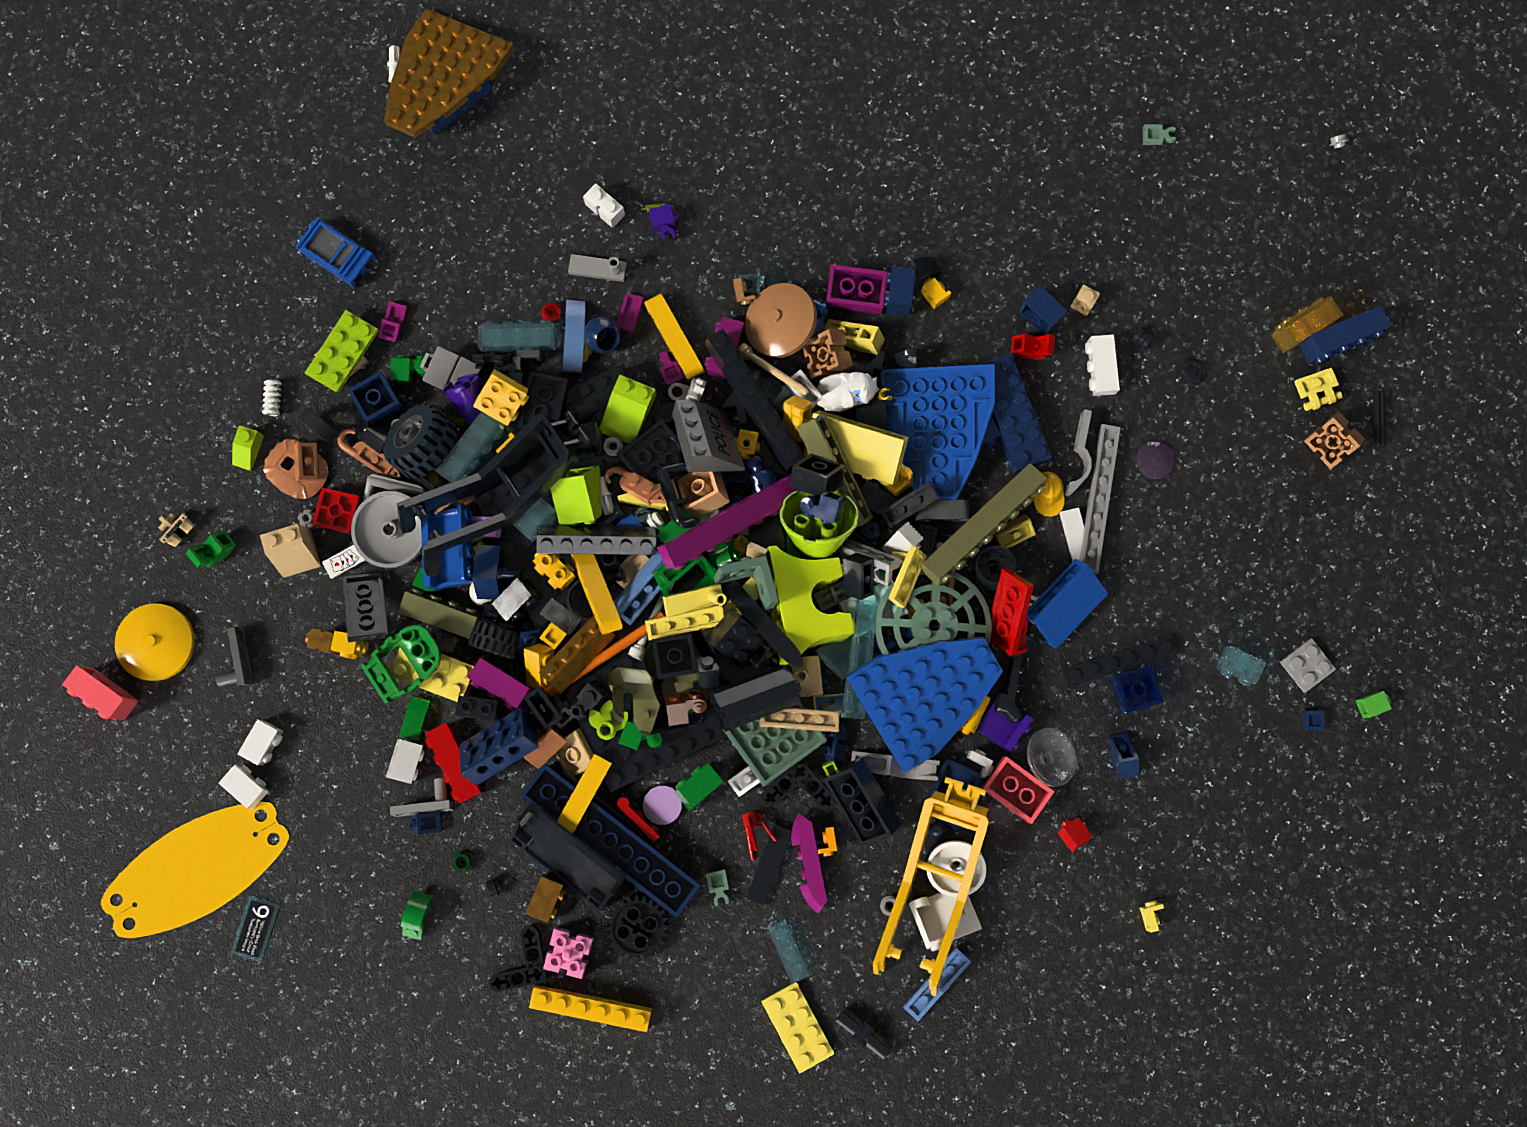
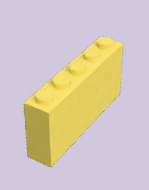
M818 410L813 413L812 418L824 413L852 474H860L862 478L867 480H879L883 485H893L898 481L909 437ZM805 446L804 456L807 457L809 454Z

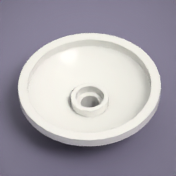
M959 840L944 842L931 852L927 862L964 875L972 844ZM981 852L968 895L978 890L986 877V862ZM954 861H958V862H960V864H959V865H955V864H953V862H954ZM927 871L929 881L939 892L952 897L958 896L961 886L960 882Z

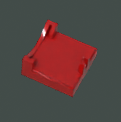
M322 487L312 525L351 534L352 519L359 507L361 497Z

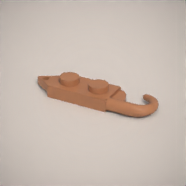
M346 429L339 434L338 444L342 450L381 476L401 478L399 471L385 460L384 454L377 453L362 441L356 443L353 447L344 441L347 434H356L355 430Z
M619 466L612 467L605 473L604 479L608 484L611 483L609 477L612 474H620L622 477L619 484L622 490L646 504H665L662 488L642 476Z

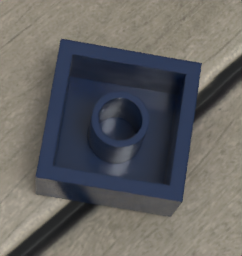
M892 266L891 272L887 273L883 302L886 314L908 316L912 305L915 269Z
M1039 285L1024 300L1018 312L1042 335H1047L1062 320L1067 310L1061 301L1055 300L1052 297L1051 292L1047 288Z
M381 371L348 389L350 396L367 424H373L377 420L383 421L404 409L387 377Z

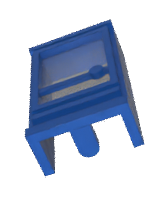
M319 217L309 224L307 232L298 239L295 246L302 254L353 288L357 287L354 280L358 274L365 275L367 272L365 265L369 259L374 262L377 260L372 252L366 250Z

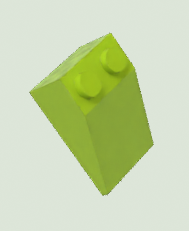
M619 375L600 425L602 434L609 437H617L627 444L638 438L657 395L656 390Z

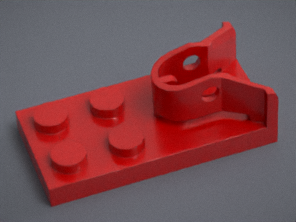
M1003 568L990 615L992 627L990 641L1012 656L1025 653L1028 650L1026 645V633L1028 630L1026 615L1034 585L1009 568Z

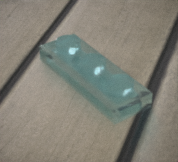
M786 920L768 927L791 984L810 976Z

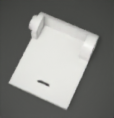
M938 893L909 903L926 949H931L932 952L940 949L957 897ZM967 896L953 940L982 929L969 896Z

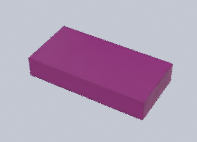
M626 292L617 320L621 331L634 334L644 297Z

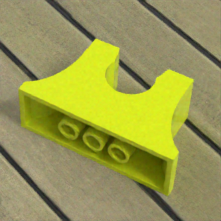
M769 546L767 548L766 559L779 600L770 611V617L795 644L801 655L811 647L842 642L855 633V622L851 618L850 613L837 612L825 614L820 612L812 602V590H823L830 587L843 576V564L840 563L839 557L807 560L788 555L777 546ZM778 654L780 665L789 664Z

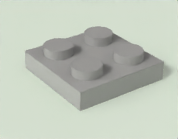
M1312 638L1308 639L1280 661L1281 665L1303 693L1310 690L1336 670Z

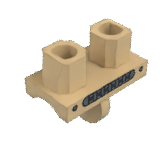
M172 513L167 518L160 516L159 520L162 524L158 528L164 531L168 526L169 529L159 540L162 543L167 542L176 547L182 541V538L174 532L181 528L184 532L188 533L195 525L187 518L188 515L186 513H182L174 523H172V520L175 516Z

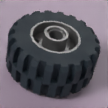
M422 403L415 405L414 408L411 407L408 409V412L403 413L400 419L393 424V428L389 430L388 437L384 441L383 454L385 460L406 477H425L444 462V458L449 455L450 449L453 448L454 440L457 436L454 421L433 404Z

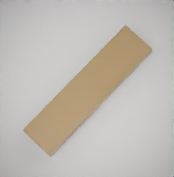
M787 708L761 718L760 727L838 732L840 712Z

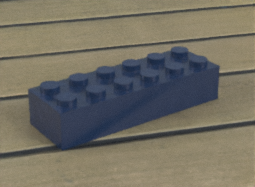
M1012 353L977 364H995L996 404L992 419L1001 433L999 440L1012 474L1021 472L1028 464L1036 467L1049 462L1052 459L1051 453Z

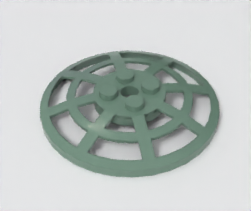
M953 572L952 577L960 580L970 588L963 595L947 586H937L932 581V585H925L912 590L908 602L916 611L911 619H900L902 607H897L894 619L882 618L883 610L895 584L894 582L882 596L876 610L874 622L875 636L881 653L890 654L883 640L881 626H893L895 639L901 650L904 651L913 649L919 644L924 645L943 640L954 641L957 631L969 632L967 639L974 638L975 632L986 633L985 640L989 645L992 631L991 616L983 595L968 579ZM932 590V602L922 605L914 597L921 592ZM940 591L954 596L957 600L950 607L941 603ZM974 595L977 596L983 607L986 625L975 624L973 611L967 602ZM962 606L967 612L969 624L958 623L955 612ZM931 620L939 622L940 626L937 631L930 629L929 623ZM900 627L911 628L914 638L907 645H905L901 637Z

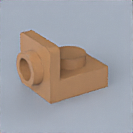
M741 278L733 279L736 301H741V305L752 303V299H756V296L744 297V293H747L745 281L742 282Z

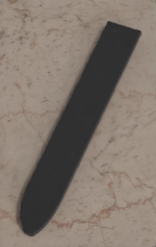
M736 580L724 584L721 587L722 592L773 649L790 665L797 668L802 667V656L798 648Z

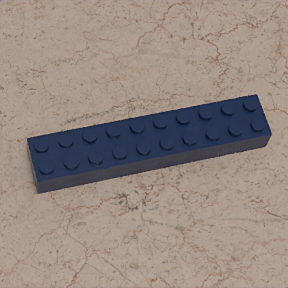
M544 764L520 796L529 803L532 802L543 807L545 813L557 821L576 787L550 765ZM594 800L591 801L573 835L613 866L621 868L627 880L677 918L699 889L701 883Z

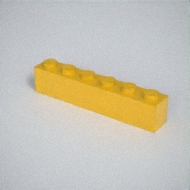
M535 985L533 987L529 1008L643 1032L648 1031L653 1009L542 985Z

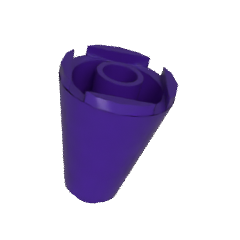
M468 374L457 378L458 381L454 384L452 382L446 384L443 387L445 395L468 425L475 427V429L485 426V422L488 420L487 414L473 407L475 400L482 390L479 375Z

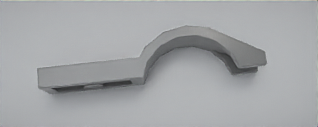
M1085 409L1080 414L1073 450L1083 460V475L1077 481L1069 482L1066 485V496H1070L1080 486L1091 470V457L1085 449L1092 411Z
M852 751L851 761L863 757L872 774L938 781L936 769L937 765H940V761L926 760L908 772L903 773L892 755Z

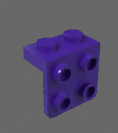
M994 701L981 719L977 730L1004 750H1015L1021 743L1019 739L1023 733L1027 734L1031 729V721L1033 719L1026 714L1014 724L1009 723L1004 715L994 713Z

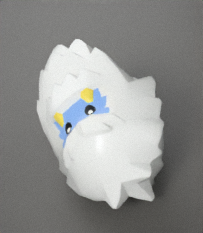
M861 372L840 373L825 377L816 388L819 392L823 393L822 400L817 404L823 407L825 411L837 412L848 410L860 404H867L879 390L877 378H872L869 374Z

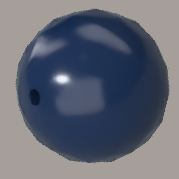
M598 316L587 323L584 329V340L594 352L606 354L617 348L621 340V329L616 321L610 317Z

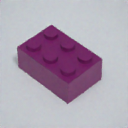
M831 264L826 303L829 305L828 308L881 315L887 272Z
M479 658L467 677L472 680L471 685L479 690H488L487 695L495 700H504L503 705L514 711L520 707L525 710L528 703L523 697L534 690L483 658Z

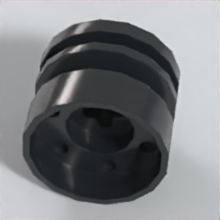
M1002 546L984 548L978 554L973 570V580L976 586L983 592L996 594L1001 570L1009 568L1013 572L1016 571V559L1013 553Z

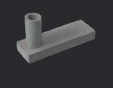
M571 254L568 273L570 275L624 282L627 263L619 261L616 257L602 259Z
M443 778L434 779L435 802L390 807V815L402 817L453 811V802L447 800L446 782Z

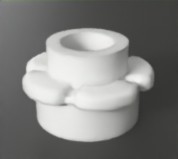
M657 512L648 514L649 519H647L650 527L658 529L664 524L663 519Z

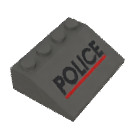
M694 399L676 400L672 419L688 473L744 471L745 467L727 412Z

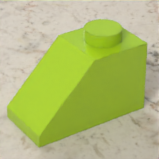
M239 425L233 441L232 465L252 471L264 435L256 430Z

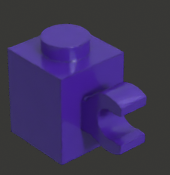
M670 204L649 209L654 233L661 231L663 241H666L665 235L667 233H670L672 238L675 239L673 228H676L675 221H678L676 210H672Z

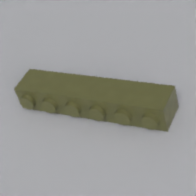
M824 413L798 425L799 435L803 439L809 455L812 453L846 465L843 484L838 491L850 497L857 506L858 523L856 527L867 523L873 516Z

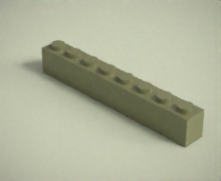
M1028 464L924 561L921 571L937 586L942 582H948L956 569L958 571L962 569L969 557L973 558L983 544L987 545L992 540L994 533L997 531L1001 532L1009 519H1015L1023 506L1026 508L1033 501V497L1036 494L1040 495L1046 489L1047 477L1032 464Z

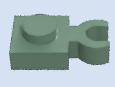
M1144 124L1142 127L1143 145H1162L1163 140L1167 143H1173L1176 137H1170L1168 133H1174L1176 128L1169 127L1163 130V125Z
M725 869L706 873L709 893H716L714 898L715 906H718V898L723 897L725 903L728 904L729 898L724 893V890L729 889Z

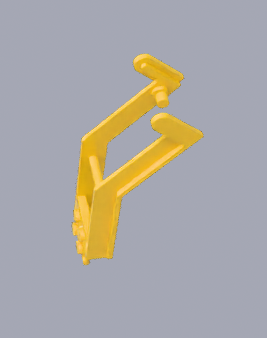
M946 777L944 781L949 784L946 794L935 791L932 797L927 798L924 802L903 881L873 961V972L879 975L880 971L884 972L886 958L893 957L899 960L902 950L895 948L892 941L918 868L960 882L961 886L937 958L936 960L932 959V961L923 958L920 968L928 970V973L931 974L929 989H931V995L935 997L940 988L942 970L966 903L989 824L987 818L989 809L977 805L980 795L985 796L987 790L970 784L967 790L962 789L964 782ZM932 816L976 831L964 875L920 860Z

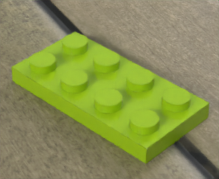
M345 310L305 371V374L339 394L379 330Z

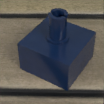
M477 545L472 575L477 599L496 600L501 595L503 579L521 577L520 567H504L500 546Z

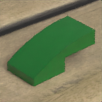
M411 697L400 737L419 742L425 727V719L431 706L429 700Z

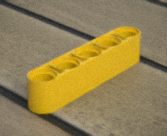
M660 293L645 301L644 304L687 381L704 373L701 363L662 294Z
M571 554L574 567L602 635L622 629L619 614L594 554Z

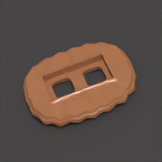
M285 439L277 443L265 459L263 470L266 478L279 490L296 499L310 498L322 488L328 477L327 463L317 453L318 480L296 482L295 464L289 471L285 470L281 465L287 457L295 461L294 444L299 441Z

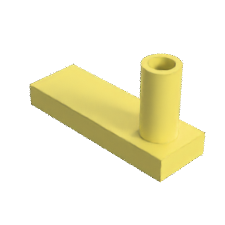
M910 546L908 553L898 551L891 553L892 556L902 559L903 565L888 599L902 608L906 607L922 569V563L927 557L921 550Z
M713 584L663 596L666 616L669 617L715 605L721 606L726 603L727 598L722 594L721 584Z

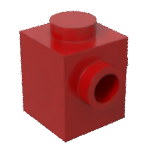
M1078 817L1074 820L1068 819L1061 824L1062 828L1058 832L1071 852L1082 847L1092 838L1087 825Z

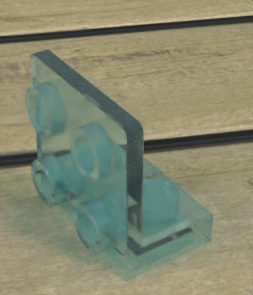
M849 636L842 642L824 644L815 654L819 655V659L843 681L846 678L845 675L852 672L853 662L861 645L852 636ZM866 650L862 654L859 664L869 656Z

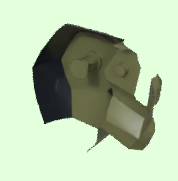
M701 630L691 633L695 659L716 656L720 682L722 670L713 647ZM650 641L644 652L646 670L618 667L608 673V685L612 691L613 710L610 711L612 722L616 725H622L624 720V694L626 692L633 694L634 724L643 735H653L700 723L711 705L709 692L718 689V687L699 689L696 674L657 680L653 648ZM691 690H700L706 699V710L702 713H696L693 709H690L688 711L689 723L669 726L665 695H670L674 692L689 694Z

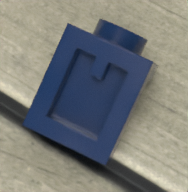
M440 812L412 815L409 826L410 830L413 831V835L441 832Z

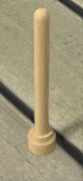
M743 343L738 347L737 351L743 360H751L801 394H808V388L755 355L750 346Z

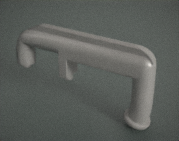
M371 474L367 478L363 501L373 495L374 486L416 496L427 491L417 484Z

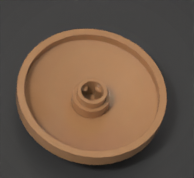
M790 283L775 284L761 291L750 304L745 318V332L750 344L763 355L773 358L787 357L798 352L810 340L816 327L817 310L814 301L806 291Z

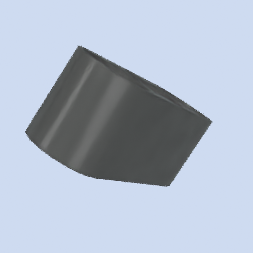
M936 500L915 513V521H968L970 519L969 500Z

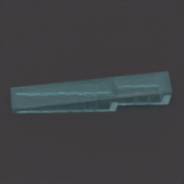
M857 600L854 619L855 633L852 634L847 674L873 659L877 602ZM846 678L841 718L865 719V708Z

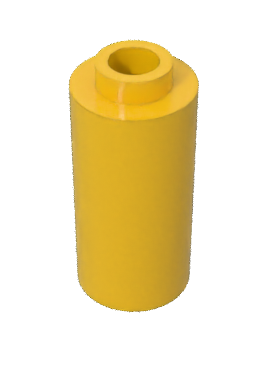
M985 697L978 709L959 729L960 732L968 736L970 733L975 734L989 704L990 697Z

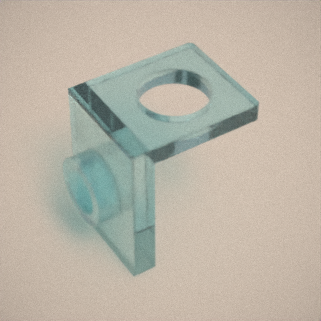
M756 268L757 275H738L742 282L745 279L753 282V286L747 289V293H760V286H764V275H760V268Z

